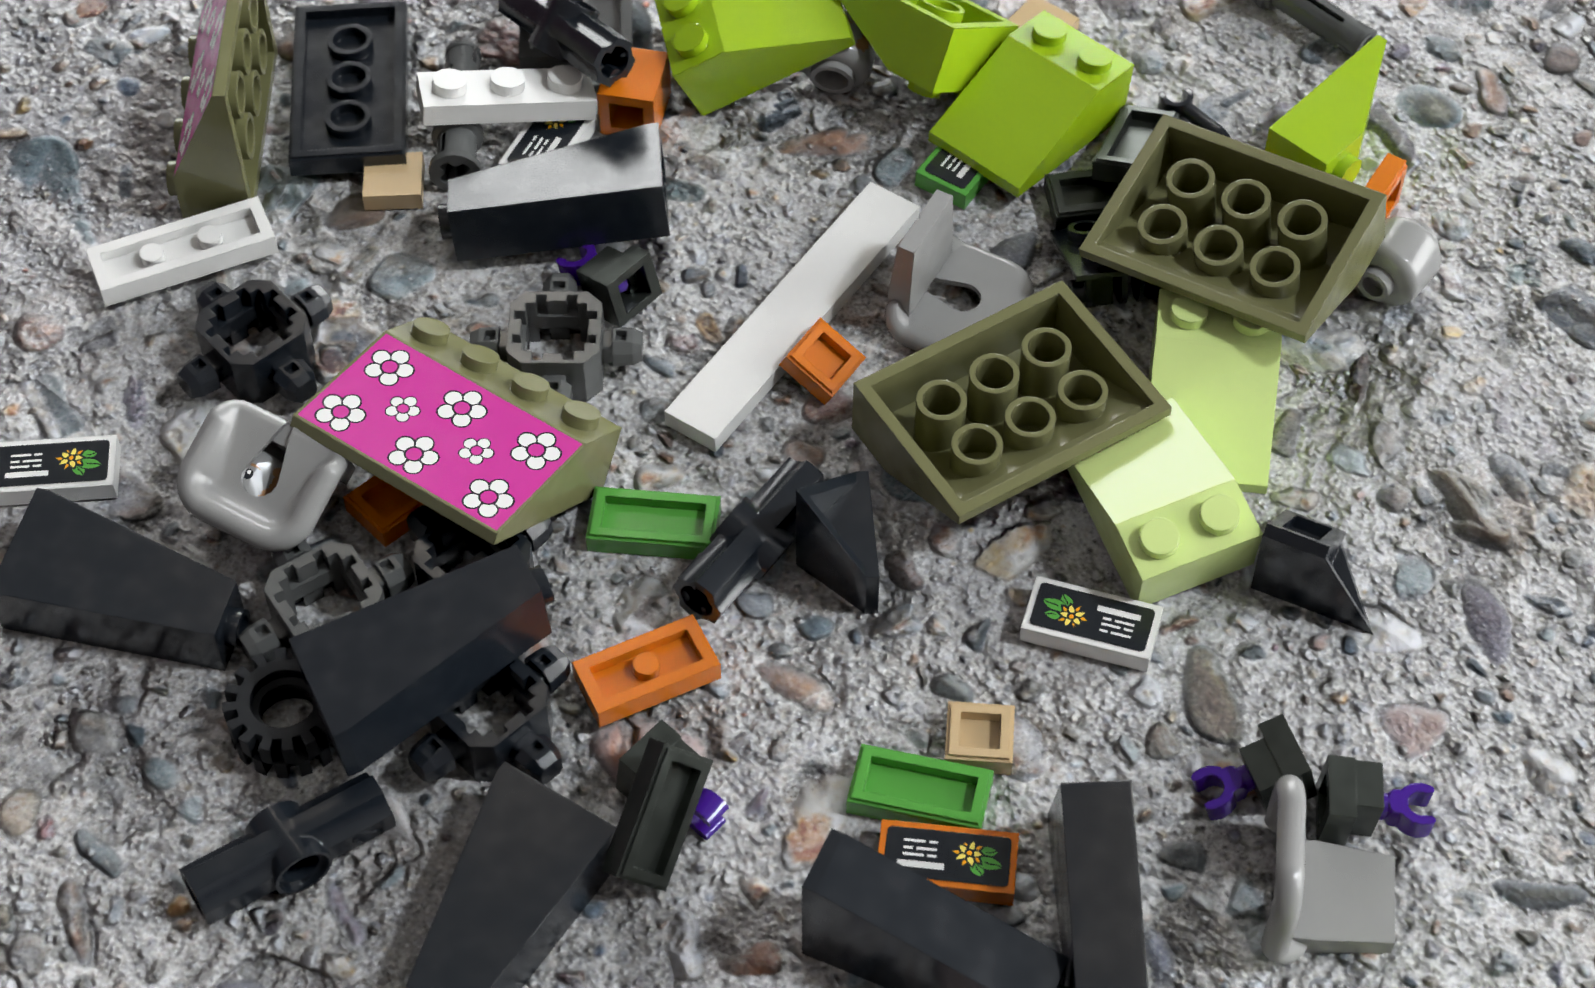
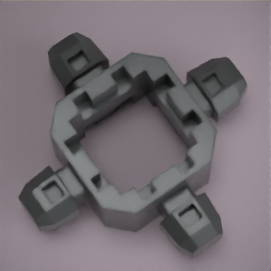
M552 273L544 281L542 291H526L510 303L508 330H501V326L479 328L470 332L469 343L494 350L500 356L501 361L508 362L510 366L521 372L541 376L549 382L550 388L576 401L587 402L603 390L605 362L613 363V367L634 365L643 361V332L635 328L615 326L613 330H605L602 302L588 291H578L577 282L569 273ZM541 334H550L551 340H571V334H580L581 342H587L584 343V351H574L573 360H563V353H543L542 360L533 359L532 351H527V349H530V342H540Z
M304 540L291 549L272 552L276 569L270 571L264 587L271 619L267 621L265 618H261L245 628L238 637L240 646L252 665V657L263 653L266 662L276 660L274 649L285 647L295 657L289 639L320 626V624L309 628L305 621L300 623L296 617L297 610L295 604L303 601L305 606H308L325 597L323 590L331 586L336 594L345 589L350 596L355 594L358 598L360 609L384 600L385 597L389 598L409 589L415 581L414 570L403 553L387 554L371 561V567L367 568L352 545L331 541L312 549ZM348 611V612H346V613H344V614H342V615H340V616H338V617L332 619L331 621L336 620V619H338V618H340V617H343V616H345V615H348V614H350V613H352V612H351V611Z

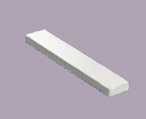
M870 182L664 411L665 425L716 452L785 374L786 371L779 364L815 322L821 317L825 322L829 323L904 238L915 220L918 219L920 206Z

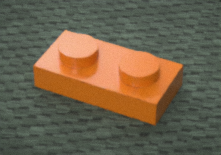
M693 614L572 662L573 677L599 728L721 679V664Z

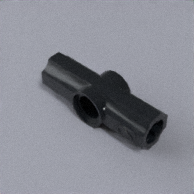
M498 0V11L531 34L528 41L533 46L560 61L574 65L580 72L586 74L592 80L610 87L615 81L620 78H626L630 73L636 60L632 56V42L598 19L600 12L583 0Z
M789 457L751 499L745 497L731 511L710 537L711 543L702 553L700 552L680 574L672 587L679 598V605L690 615L693 614L696 620L705 619L715 624L754 579L759 582L796 539L793 537L796 533V489L824 481V474L807 460L801 462Z
M364 772L301 806L297 802L289 800L266 807L250 820L245 829V835L179 869V872L201 917L210 925L276 889L279 893L288 895L310 888L328 873L333 859L396 826L394 814L373 775L370 776L367 772Z

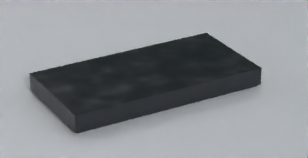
M407 1L295 7L288 152L291 176L364 172V166L407 164L409 13Z

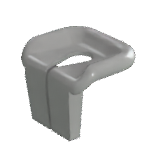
M936 189L919 214L918 219L915 220L898 245L888 289L885 322L890 334L899 344L917 352L1033 295V284L1027 272L1015 262L965 243L954 236L953 195ZM932 282L972 289L979 295L980 303L972 310L959 311L951 308L926 290Z
M232 399L219 403L206 416L180 465L177 475V490L186 510L198 520L257 549L278 552L299 545L312 533L338 483L341 482L347 485L356 468L351 461L321 445L297 428H292L290 421L253 403ZM271 443L280 448L285 455L278 483L273 491L267 495L253 496L244 487L243 478L245 472Z
M1289 774L1280 777L1274 785L1264 818L1266 826L1277 834L1274 895L1271 912L1260 943L1262 952L1270 961L1279 965H1289L1297 961L1305 952L1391 953L1395 945V856L1321 841L1306 840L1305 786L1302 780L1295 775Z

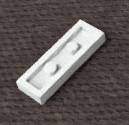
M568 65L537 69L500 67L495 70L473 71L441 69L437 72H417L416 94L423 126L596 120L598 100L592 79L580 72L576 67Z
M258 196L85 249L105 307L279 253L275 235Z

